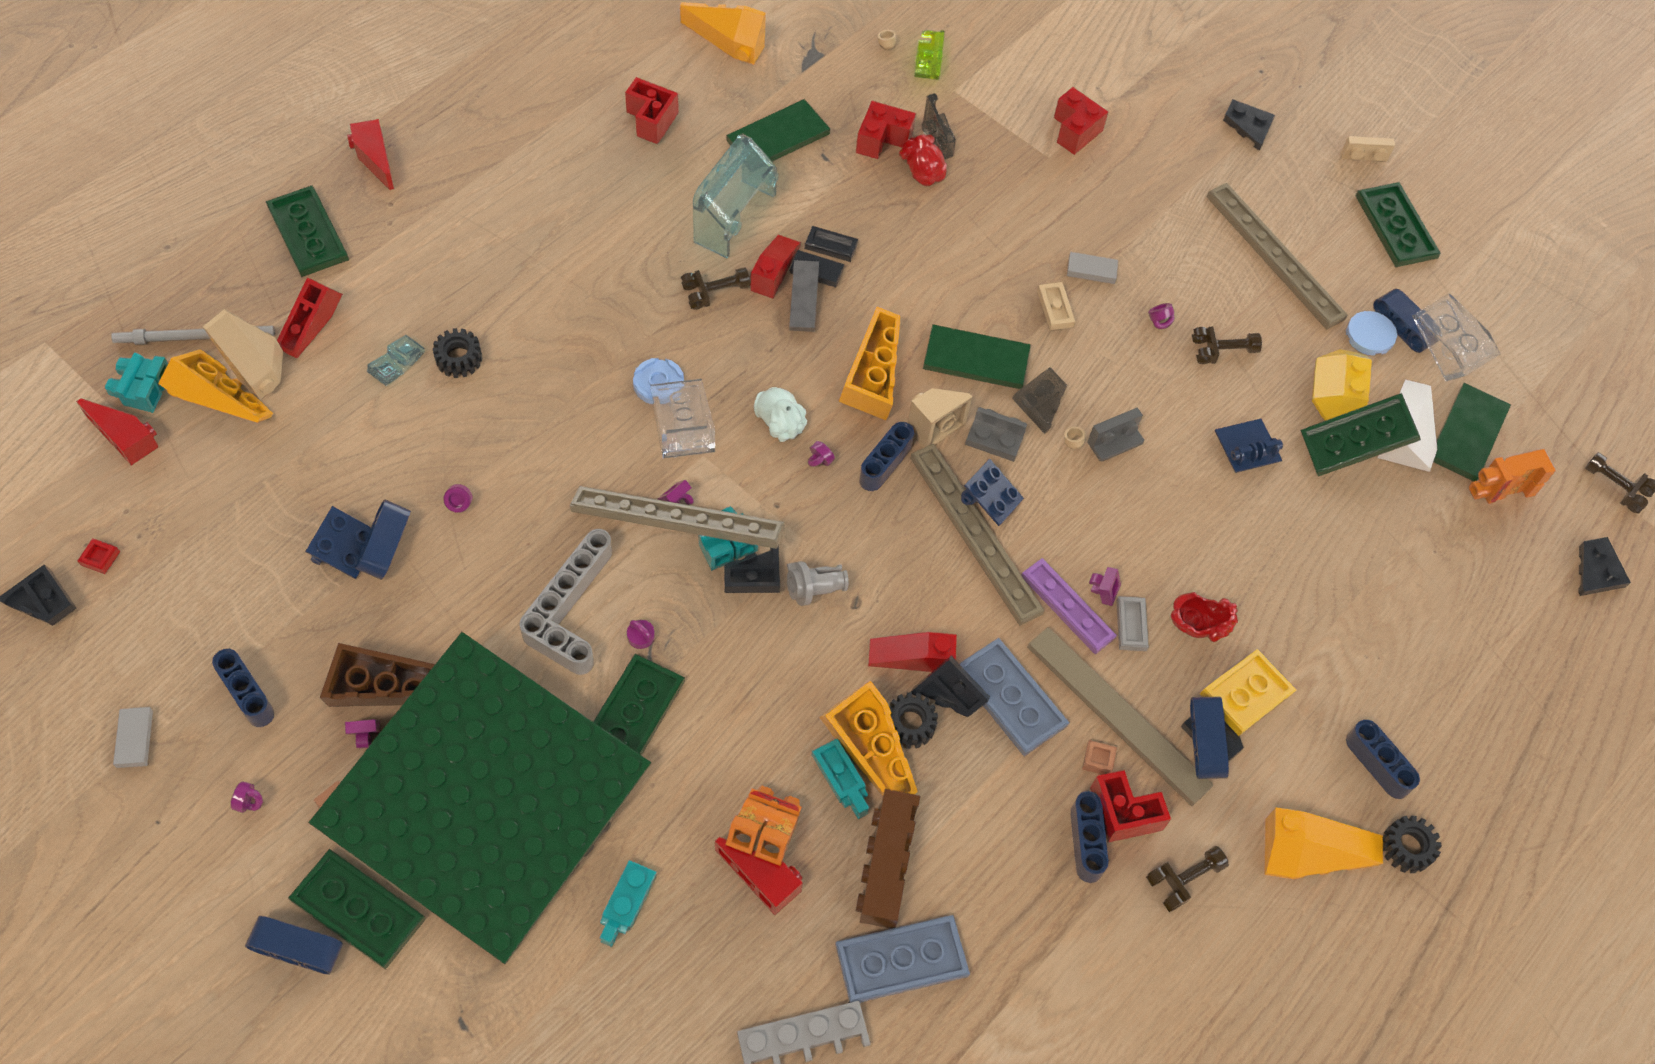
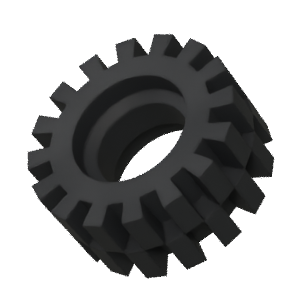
M452 328L453 333H449L446 330L444 331L445 336L443 337L440 334L437 336L438 341L433 343V354L439 371L441 373L445 372V375L448 377L453 373L454 378H458V374L467 377L466 372L468 371L473 374L475 372L474 367L479 369L480 362H482V352L477 336L474 337L471 331L467 334L466 329L461 328V332H458L457 328ZM461 348L467 350L465 355L458 358L448 356V353L454 349Z
M908 692L906 697L900 694L897 696V700L893 699L889 707L895 730H897L900 737V744H906V749H910L911 745H915V749L920 748L921 743L926 745L929 739H932L937 726L938 713H935V705H929L930 699L927 697L922 700V694L919 693L916 694V697H912V692ZM906 712H914L921 717L922 725L914 730L907 729L901 724L900 717Z
M1413 815L1409 818L1403 816L1397 819L1384 832L1383 851H1388V854L1384 857L1387 861L1391 858L1394 860L1391 864L1394 868L1401 865L1400 871L1404 873L1409 869L1410 874L1425 870L1436 861V858L1441 853L1438 850L1442 847V842H1436L1440 835L1439 833L1433 834L1431 832L1435 827L1432 824L1426 827L1425 823L1427 820L1421 818L1417 822V816ZM1403 835H1410L1419 842L1421 846L1419 854H1412L1403 847L1401 842Z

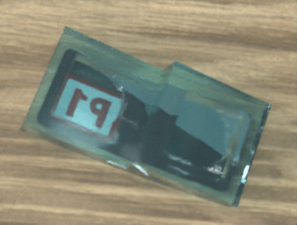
M405 335L387 345L386 354L367 364V372L387 386L406 372L423 355L425 348Z

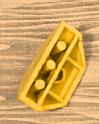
M1339 349L1320 356L1315 360L1312 402L1325 421L1368 405L1372 359L1365 354Z

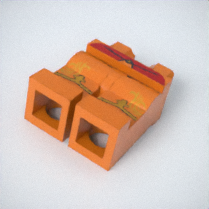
M1545 449L1510 456L1505 461L1502 457L1495 458L1489 467L1480 470L1478 473L1479 481L1472 482L1469 485V490L1475 500L1485 498L1488 504L1502 500L1507 495L1523 492L1526 498L1536 496L1545 485L1544 483L1550 479L1556 470Z
M763 785L758 790L752 788L741 811L731 823L726 845L752 854L758 842L755 856L781 865L798 823L802 809L799 806L800 800L792 796L785 797L784 800L774 797L772 789ZM745 834L750 836L751 841L742 842L736 836ZM775 845L780 850L778 853H771L764 846Z

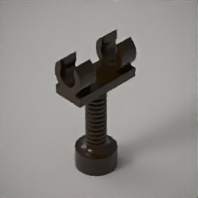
M746 267L736 269L733 276L704 283L699 270L695 271V273H686L681 276L684 290H693L698 286L700 291L691 293L688 296L689 305L693 310L700 309L703 306H710L708 292L732 285H738L740 289L751 286Z
M1211 326L1208 328L1197 327L1193 329L1194 334H1191L1195 344L1207 342L1208 347L1198 349L1199 355H1196L1199 364H1208L1210 362L1215 364L1220 355V349L1246 348L1248 353H1260L1262 349L1260 333H1248L1245 339L1216 340L1214 328Z
M1598 452L1589 461L1585 469L1592 474L1602 472L1606 477L1611 478L1613 482L1622 486L1628 493L1620 503L1623 506L1627 505L1628 509L1633 513L1640 514L1642 509H1645L1648 505V500L1644 496L1652 497L1655 492V480L1648 478V475L1644 473L1635 483H1632L1621 473L1612 469L1606 463L1607 457Z
M1214 846L1206 851L1203 861L1190 867L1183 873L1176 875L1167 862L1148 874L1146 878L1152 887L1166 879L1175 894L1163 902L1168 912H1172L1190 900L1191 896L1184 885L1205 874V872L1213 870L1218 873L1229 866L1226 855L1218 846Z

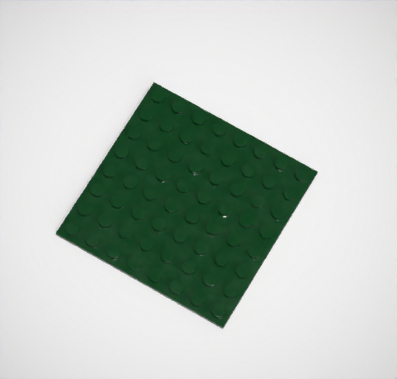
M461 631L308 823L500 962L506 964L652 762Z

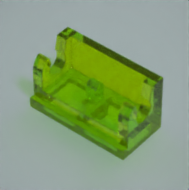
M929 30L922 32V37H930L931 40H918L914 77L939 80L944 30H940V32Z

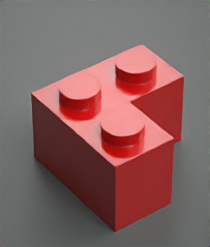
M636 77L625 92L626 113L635 116L637 137L658 144L679 113L678 93Z
M1070 88L1058 98L1054 119L1061 123L1057 143L1075 155L1103 131L1109 111L1076 88Z
M871 101L857 135L856 153L878 159L884 143L902 148V145L913 135L916 113Z
M1125 770L1096 776L1090 787L1091 792L1097 794L1102 802L1105 834L1108 843L1163 831L1171 820L1162 792L1134 797Z

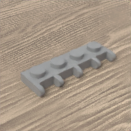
M859 1001L737 1031L744 1064H752L772 1059L773 1064H781L779 1056L803 1051L805 1061L808 1062L812 1061L811 1048L833 1043L836 1054L843 1053L841 1041L858 1036L861 1037L863 1047L870 1046Z

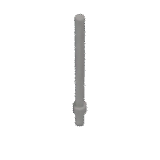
M256 326L265 333L268 332L275 336L274 326ZM133 329V332L112 333L111 336L113 343L134 342L135 345H143L152 341L210 339L204 329L164 331Z

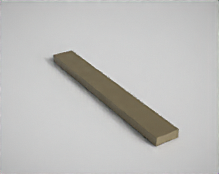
M1228 183L1208 192L1207 198L1326 330L1347 318V313Z
M931 444L911 453L910 459L1019 626L1043 615L1044 609L975 505H965L962 503L961 494L964 488L936 446Z
M579 486L570 504L571 512L775 549H777L785 530L784 522L582 486Z
M1049 627L1028 644L1027 648L1191 806L1196 804L1213 787V784L1208 779H1197L1195 767Z

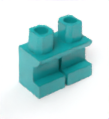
M135 352L131 358L119 357L115 370L122 377L120 380L108 379L105 389L108 395L119 398L123 406L153 413L162 396L161 391L165 389L158 383L168 362L165 357L154 356L152 360L146 359Z
M731 506L721 510L737 514ZM698 535L699 546L711 571L734 561V558L738 560L758 551V545Z

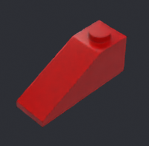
M379 119L351 123V134L347 135L350 149L356 150L358 159L389 190L394 189Z
M778 234L760 254L751 271L750 291L774 299L801 242Z
M307 277L277 339L283 352L298 358L331 319L343 294Z
M82 398L76 401L88 420L131 466L159 447L154 439L157 433L148 422L142 424L134 415Z
M923 632L870 639L868 666L932 672L950 656L956 660L957 634Z
M721 837L715 840V851L774 915L779 913L802 892L803 882L801 880L803 878L792 865L788 867L783 861L781 865H777L756 857L755 850H753L752 854L727 846V840Z

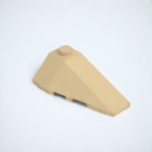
M225 309L203 326L238 380L259 400L273 392L275 387L280 384L283 350L273 335L268 332L265 333L255 325L245 322L242 318Z

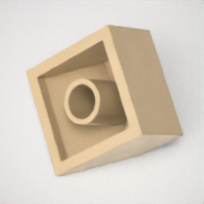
M931 388L924 394H917L911 401L908 423L914 429V439L925 448L931 444L936 445L964 427L972 396L969 393Z

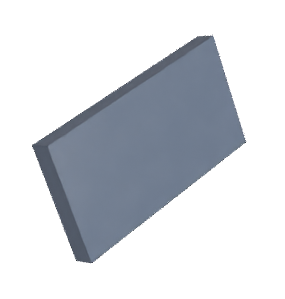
M997 638L959 663L990 696L989 701L983 707L1024 757L1068 727L1069 721L1000 638Z
M953 915L835 942L849 1003L874 1000L966 978L970 975Z

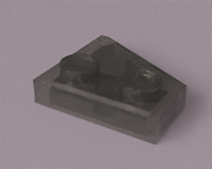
M933 93L926 98L921 127L925 135L934 136V145L941 150L944 158L948 159L954 155L956 139L949 127L945 113H938L936 108L938 97Z
M1049 367L1016 392L1012 399L1039 429L1046 434L1051 428V423L1058 410L1067 384Z

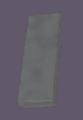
M794 260L790 331L815 332L819 262Z

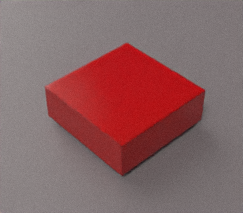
M92 538L77 562L80 566L106 574L120 553V550L116 546Z

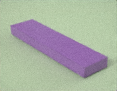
M1043 558L1022 572L1021 576L1024 581L1094 654H1097L1115 640L1117 635Z

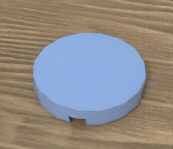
M1363 311L1355 314L1350 319L1346 328V336L1348 334L1351 346L1366 355L1375 356L1376 353H1387L1393 347L1397 338L1396 327L1392 321L1374 311Z
M651 358L642 362L636 368L633 377L634 391L646 403L653 405L668 404L675 401L683 391V372L679 365L672 360L665 359L664 361L659 360V358Z

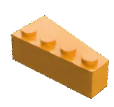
M876 307L838 402L887 420L893 406L900 315Z

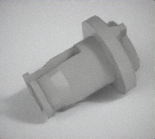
M804 561L787 564L789 595L800 606L810 605L813 596L832 593L836 590L847 591L848 573L847 570L841 572L842 564L833 568L819 567L810 569Z

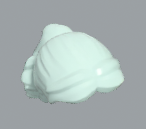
M777 387L769 388L757 394L754 403L755 415L762 418L769 426L772 437L778 438L780 442H784L788 439H794L798 434L802 433L807 424V419L805 418L806 409L797 403L793 394Z

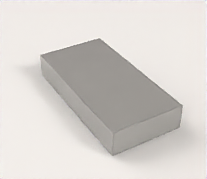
M1070 252L1067 276L1115 284L1118 260Z
M1118 596L1116 605L1119 650L1147 651L1149 646L1145 598Z
M150 707L119 710L113 762L116 768L147 766L153 710Z

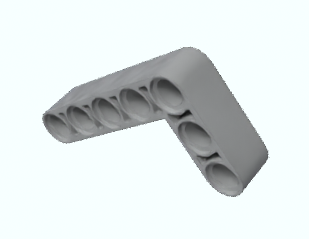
M603 529L591 530L525 612L519 624L522 638L528 646L578 675H584L592 670L594 666L592 648L587 641L559 624L611 558V537ZM597 544H603V545H604V546L601 547V548H595V547H594V546L597 545ZM582 564L589 565L586 568H578ZM565 585H572L570 589H562ZM548 606H556L554 610H544ZM532 627H539V628H540L539 630H537V631H535V632H529V631H528V630H529L530 628H532ZM554 641H562V642H563V643H562L561 645H559V646H552V645H551V643H553ZM579 654L587 656L583 660L574 659Z

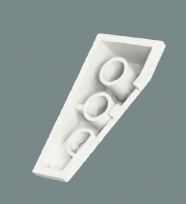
M1405 380L1400 393L1403 394L1421 440L1378 455V458L1430 472L1437 452L1431 386Z

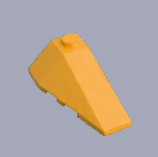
M682 2L680 4V22L731 57L753 65L756 63L765 47V12L737 5L736 8H727L723 4H719L717 7H709L705 3Z
M201 349L172 357L158 383L167 389V392L173 397L253 422H261L271 418L273 414L254 394L244 392L240 388L242 383L237 378L230 379L225 374L227 371L225 366Z
M871 681L852 692L819 717L833 737L839 740L846 753L882 796L885 789L910 794L918 792L899 741L900 737L897 730H895L889 705Z
M1277 807L1265 819V875L1299 879L1308 875H1324L1333 871L1354 870L1383 864V835L1307 812Z

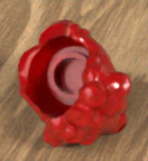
M925 134L907 140L902 145L899 156L902 160L907 161L912 177L923 186H931L935 182H941L945 179L947 163L941 150L934 145V136Z
M1195 592L1178 596L1173 603L1174 610L1170 615L1173 624L1183 633L1194 638L1208 637L1211 642H1217L1219 639L1229 636L1238 623L1236 615L1238 610L1235 603H1231L1226 598H1222L1219 602L1206 599Z

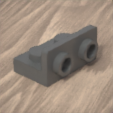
M978 407L965 445L1014 462L1027 424L1017 418H1010L998 414L991 409Z
M1138 407L1093 426L1087 443L1099 461H1105L1144 443V438L1138 431L1143 416Z

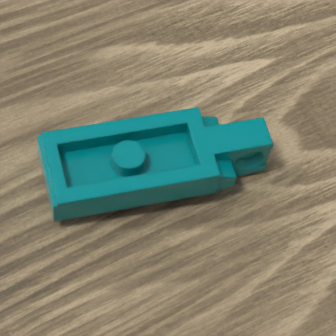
M835 739L813 750L811 753L813 759L843 807L850 806L857 819L868 815L869 806L864 798L868 797V793L865 790L866 785L839 740Z
M628 861L602 914L600 924L605 927L600 936L601 943L612 947L619 932L626 934L628 929L631 930L657 876L656 871L633 861Z

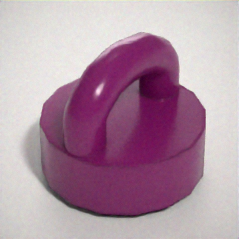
M1171 303L1157 305L1148 312L1151 321L1157 329L1169 327L1175 319V311ZM1168 318V320L1164 323L1159 322L1161 320Z
M816 441L810 447L813 455L808 459L809 466L815 467L821 463L829 466L835 460L833 452L821 441Z
M461 484L450 486L443 497L445 506L455 513L465 511L473 499L471 491Z
M646 620L630 621V625L627 628L629 644L637 649L649 647L655 639V631L652 624Z
M242 781L236 786L232 795L231 809L244 813L246 810L256 811L262 807V795L254 789V784ZM252 798L255 799V803H251Z

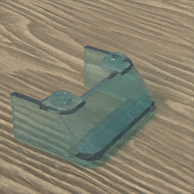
M744 134L737 137L699 185L693 198L694 243L725 258L730 256V239L733 235L736 236L741 229L740 213L759 190L772 197L776 195V185L779 178L777 167L752 138Z

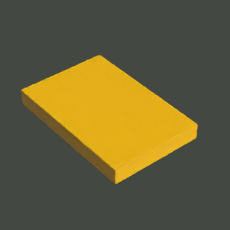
M1256 649L1204 688L1200 695L1202 697L1222 698L1224 721L1240 736L1289 698L1296 689Z

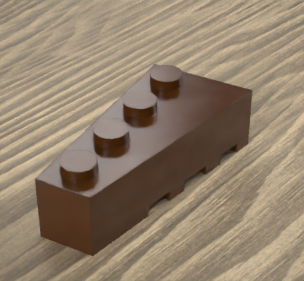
M338 643L320 699L328 707L403 705L435 664Z
M885 789L880 809L874 808L871 826H876L875 837L869 836L866 854L871 855L870 865L864 864L861 882L866 883L864 894H858L855 910L856 912H861L860 923L889 929L896 928L905 884L904 875H906L910 857L909 846H911L916 824L914 818L919 807L920 795Z

